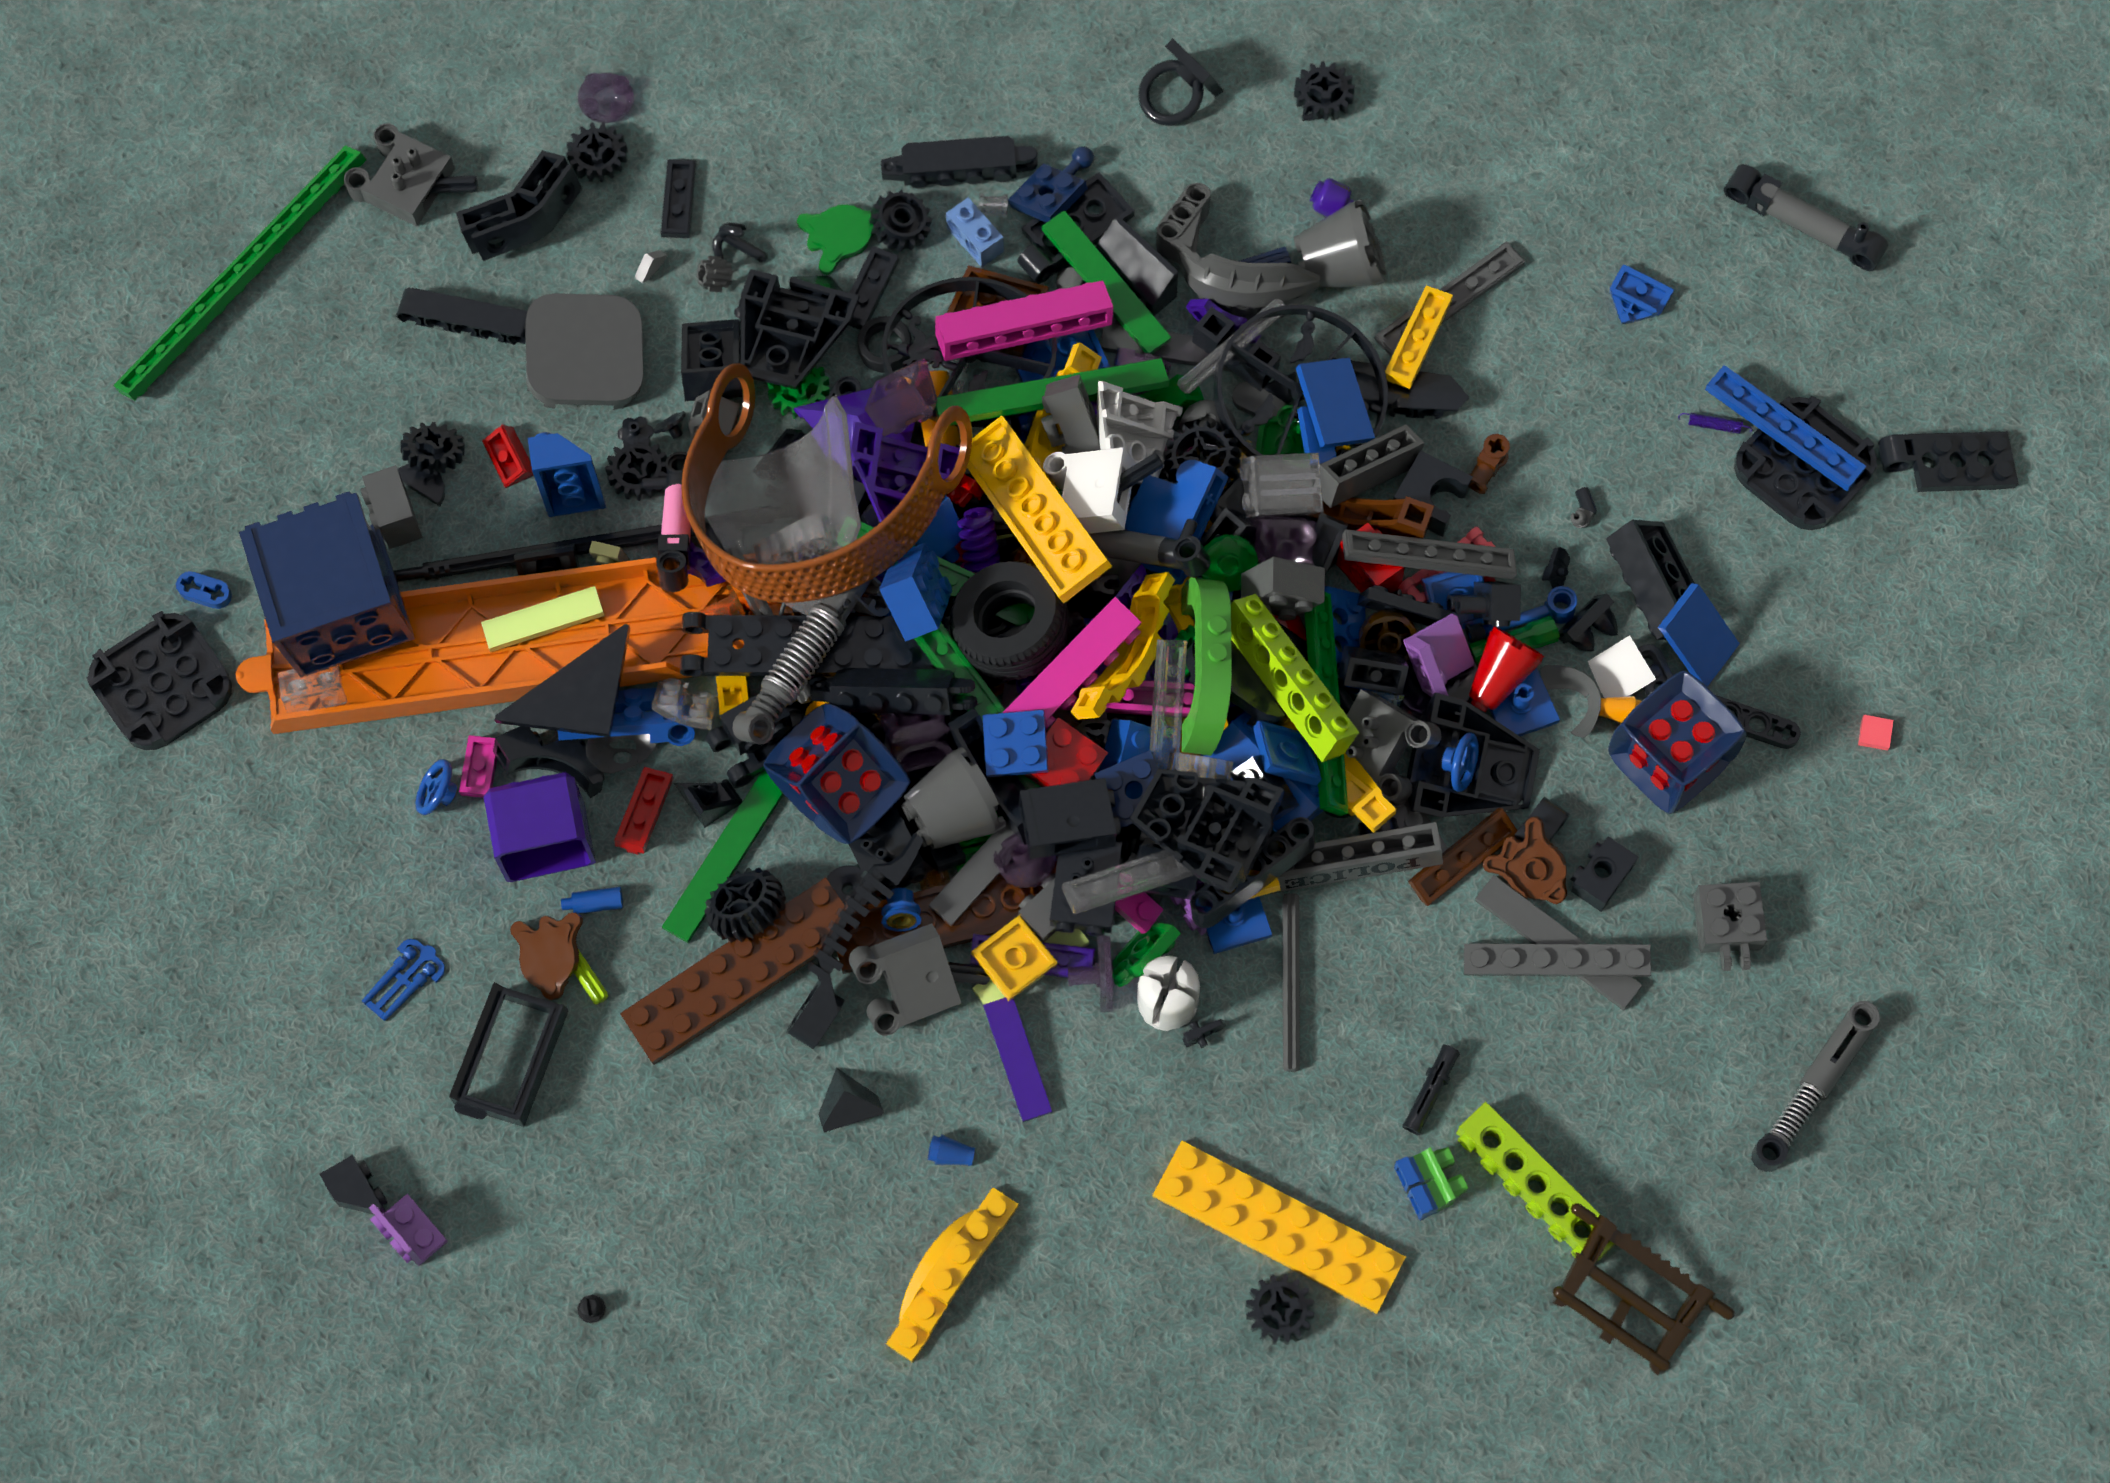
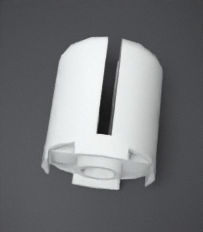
M1176 956L1157 957L1147 963L1143 969L1144 974L1139 977L1137 991L1139 1012L1145 1022L1155 1029L1164 1031L1178 1029L1188 1024L1197 1011L1200 993L1198 974L1193 966L1185 960L1177 972L1178 957ZM1162 995H1164V996L1167 995L1166 1000H1165L1163 1006H1161V1003H1163V996H1162Z

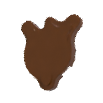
M1533 816L1526 821L1525 839L1523 841H1519L1514 836H1509L1505 839L1500 854L1490 855L1483 861L1485 871L1504 877L1510 887L1526 899L1547 900L1553 904H1559L1567 897L1565 885L1567 865L1565 858L1560 850L1547 839L1544 831V822L1538 816Z
M568 913L560 921L549 916H543L539 921V929L537 931L522 921L514 922L510 928L512 936L520 946L519 962L524 977L529 983L537 987L547 999L558 1000L561 998L565 986L569 982L567 980L573 971H577L579 950L576 938L583 924V918L578 913Z

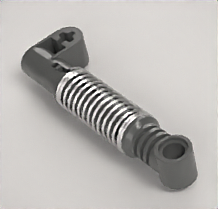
M876 577L849 591L824 598L821 603L814 605L809 612L810 615L806 616L807 620L802 622L804 626H799L800 631L795 632L796 637H792V642H788L789 648H784L785 653H780L782 659H777V664H773L774 670H769L770 675H765V678H763L760 694L756 696V700L751 704L752 706L735 717L732 729L737 739L754 744H765L772 739L775 729L774 721L778 720V715H781L783 712L782 709L796 701L800 691L804 689L803 685H807V680L811 679V674L815 673V669L819 667L818 664L822 663V658H825L826 653L830 651L829 647H833V642L837 641V636H840L842 631H844L846 627L845 620L853 609L859 614L879 617L885 616L890 612L879 590L881 582ZM863 594L870 595L869 598L861 597ZM754 723H755V729H754V731L752 732V727H753V725H754Z

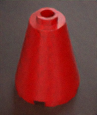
M1494 626L1489 633L1469 692V696L1473 698L1471 704L1485 713L1488 709L1495 710L1542 663L1544 655Z

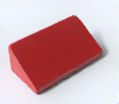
M502 424L482 440L505 488L534 476L531 461L513 427Z

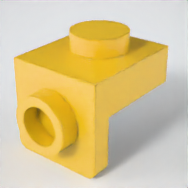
M716 676L720 715L748 700L746 676Z

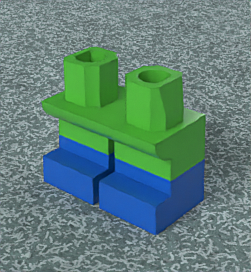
M1430 1147L1420 1154L1409 1158L1407 1156L1397 1160L1394 1169L1405 1191L1409 1192L1408 1198L1420 1221L1453 1205L1455 1199L1468 1189L1461 1174L1446 1179L1442 1171L1455 1164L1454 1157L1448 1147L1432 1151Z

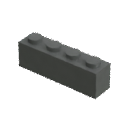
M1405 424L1320 464L1312 490L1331 508L1409 471L1419 452L1422 451L1425 442Z

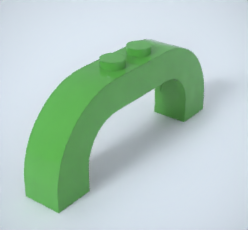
M1191 577L1181 589L1182 615L1195 617V688L1189 714L1182 723V752L1211 756L1221 739L1230 701L1232 677L1231 604L1228 588L1223 581Z

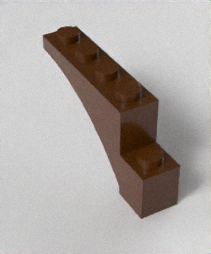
M1290 483L1287 490L1288 495L1314 522L1317 521L1322 512L1348 523L1347 530L1354 531L1369 523L1374 530L1377 528L1383 534L1424 539L1434 510V505L1407 496L1405 499L1395 500L1350 498L1330 508L1312 489Z

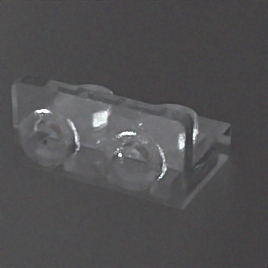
M339 665L302 678L294 669L278 673L280 695L287 713L328 708L347 703L342 687Z

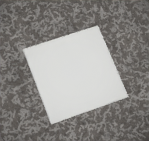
M1630 635L1588 661L1604 698L1630 696L1656 680Z

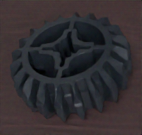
M1207 420L1204 427H1199V423L1195 421L1193 424L1194 428L1192 429L1184 425L1182 427V434L1174 431V441L1167 440L1166 447L1168 450L1163 452V459L1165 460L1163 469L1167 472L1166 477L1169 482L1173 481V484H1177L1176 473L1179 466L1187 460L1199 461L1201 459L1200 452H1203L1205 464L1220 467L1219 470L1229 477L1225 484L1226 487L1232 482L1231 479L1238 475L1237 469L1242 467V461L1239 459L1242 456V452L1238 447V440L1235 437L1231 438L1229 429L1222 431V426L1219 423L1214 428H1211V424ZM1205 443L1213 444L1216 447L1207 446ZM1194 446L1190 451L1185 452L1187 449Z
M759 867L753 871L747 868L744 873L737 871L735 876L727 877L723 884H717L718 889L710 892L711 898L705 902L707 908L704 912L709 922L708 925L712 931L716 932L717 936L721 937L722 940L728 939L731 943L737 939L742 943L747 937L754 939L756 934L760 932L764 934V929L768 926L773 927V921L781 918L780 911L786 908L784 902L787 898L780 881L768 870L763 871Z

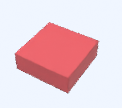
M1863 715L1858 745L1888 751L1894 720Z

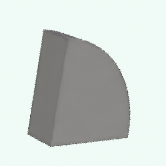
M661 250L644 254L635 278L642 283L648 281L664 263L668 255Z

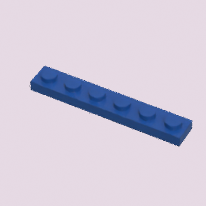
M1725 365L1707 384L1705 390L1845 491H1848L1864 472L1866 465Z

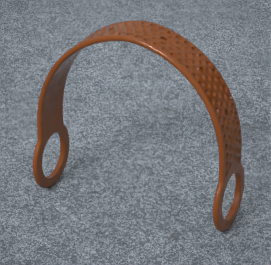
M733 363L725 367L715 380L708 400L707 414L689 447L682 473V500L689 523L714 569L733 587L749 596L768 602L795 603L831 597L856 588L883 573L901 559L924 534L935 517L945 495L951 493L958 486L965 474L972 447L971 421L968 413L960 406H951L941 414L929 440L927 458L910 490L882 522L862 537L833 552L804 561L783 564L752 563L739 559L721 549L706 535L705 506L713 477L727 450L737 446L745 436L754 412L755 386L753 377L745 365ZM734 378H738L743 388V408L736 427L730 434L725 436L719 424L720 401L729 382ZM956 421L960 430L959 455L953 471L943 480L938 465L940 445L945 431L952 422Z

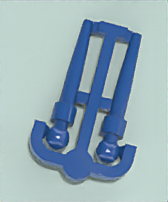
M407 939L402 942L397 950L404 955L402 957L399 956L393 962L394 965L376 983L362 1002L381 1019L386 1021L419 986L422 987L428 981L426 979L428 976L437 983L444 975L445 966L436 956L434 947L430 945L424 946L415 939ZM415 946L420 950V958L402 975L399 971H402L408 965L407 962L414 959L417 955L416 950L411 947ZM425 961H432L438 966V972L435 973V966L431 963H427L423 967V972H418V974L412 979V983L408 980ZM393 977L398 979L376 1004L370 1001ZM405 985L407 988L384 1013L381 1008Z

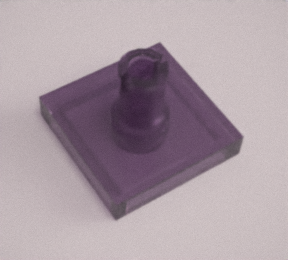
M1097 936V963H1095V966H1068V986L1096 984V987H1099L1100 1012L1113 1011L1110 936Z

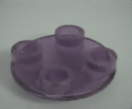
M613 73L588 74L578 92V104L581 111L591 120L600 123H612L624 118L630 112L634 102V93L629 80L625 76Z

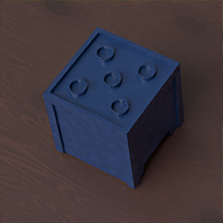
M350 491L335 496L336 501L321 506L316 502L304 506L303 512L293 515V512L289 511L277 515L278 520L262 526L260 522L245 526V530L239 532L272 642L301 678L415 639L380 529L376 530L373 524L369 526L357 493L351 494Z

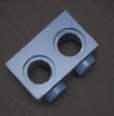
M969 197L946 213L947 229L981 267L1004 252L1003 236Z

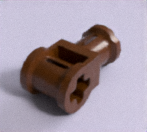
M1492 434L1485 439L1483 450L1477 458V464L1470 473L1473 476L1470 489L1479 494L1486 493L1487 484L1490 479L1495 477L1499 469L1508 461L1510 445L1508 439L1503 435Z

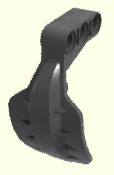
M1190 184L1157 226L1156 251L1162 257L1180 264L1187 284L1197 293L1199 299H1210L1216 306L1232 315L1245 317L1249 320L1255 315L1271 308L1284 305H1300L1320 285V274L1308 271L1296 264L1247 263L1233 261L1215 254H1209L1200 258L1199 254L1196 253L1199 229L1208 217L1211 195L1209 187L1205 184ZM1286 315L1267 318L1263 321L1280 319Z

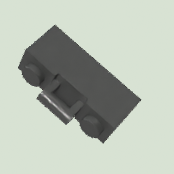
M1075 375L1047 384L1045 396H1042V403L1046 413H1051V415L1043 417L1041 421L1051 446L1055 447L1065 444L1062 447V453L1064 454L1101 450L1097 416L1081 375ZM1059 423L1063 434L1059 435L1055 424Z

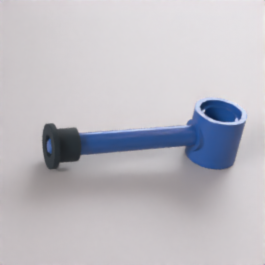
M1555 587L1548 594L1544 605L1521 612L1520 621H1510V626L1496 627L1504 631L1547 616H1551L1557 624H1565L1574 617L1577 596L1569 587ZM1563 602L1568 608L1559 609L1554 604ZM1481 623L1472 626L1466 624L1465 630L1470 644L1485 639L1486 636H1489L1494 626L1492 624L1482 625Z

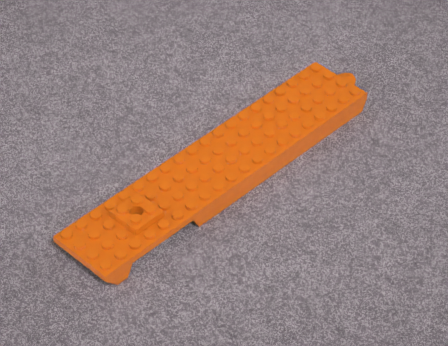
M823 534L805 537L797 548L743 555L746 561L752 563L783 564L798 562L800 553L805 546L810 547L811 551L821 555L828 554L842 547L836 545L838 537ZM654 557L403 591L401 595L415 636L414 640L302 678L272 642L266 619H264L267 643L266 655L244 660L238 666L235 676L240 687L246 692H268L271 710L270 727L273 734L513 702L624 624L630 626V633L620 687L689 678V676H684L680 673L681 657L684 655H699L708 658L709 633L688 634L683 632L682 616L684 613L699 612L705 615H733L737 610L746 609L749 611L748 615L754 614L743 593L727 581L706 587L700 578L688 574L689 582L683 590L679 592L663 590L659 583L657 558ZM596 587L605 616L490 652L481 622L586 588ZM767 601L773 614L779 615L782 603ZM787 603L783 615L794 616L792 608L797 606L794 603ZM736 640L733 643L735 649H741L744 646L742 640Z

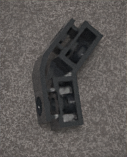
M542 150L512 192L456 212L461 232L472 254L479 252L483 261L532 244L553 231L582 191V187L573 167L568 164L565 156ZM563 194L567 195L565 200L561 199ZM501 242V246L495 247V244Z

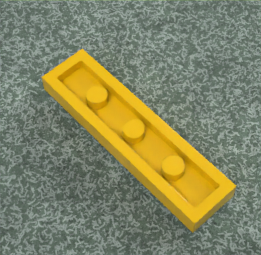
M1427 285L1425 286L1385 370L1387 381L1411 389L1452 302V294Z

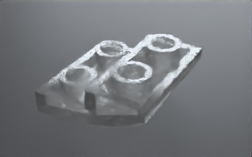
M679 679L659 680L652 702V710L676 723L698 729L712 730L717 711L718 696H713L707 692L688 694L689 683L681 682Z

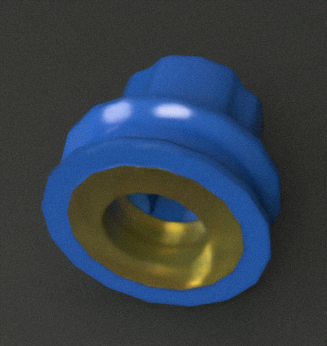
M907 888L892 889L893 896L890 900L886 897L887 904L881 910L883 926L892 931H908L920 925L922 919L920 916L921 908L914 902L913 891Z

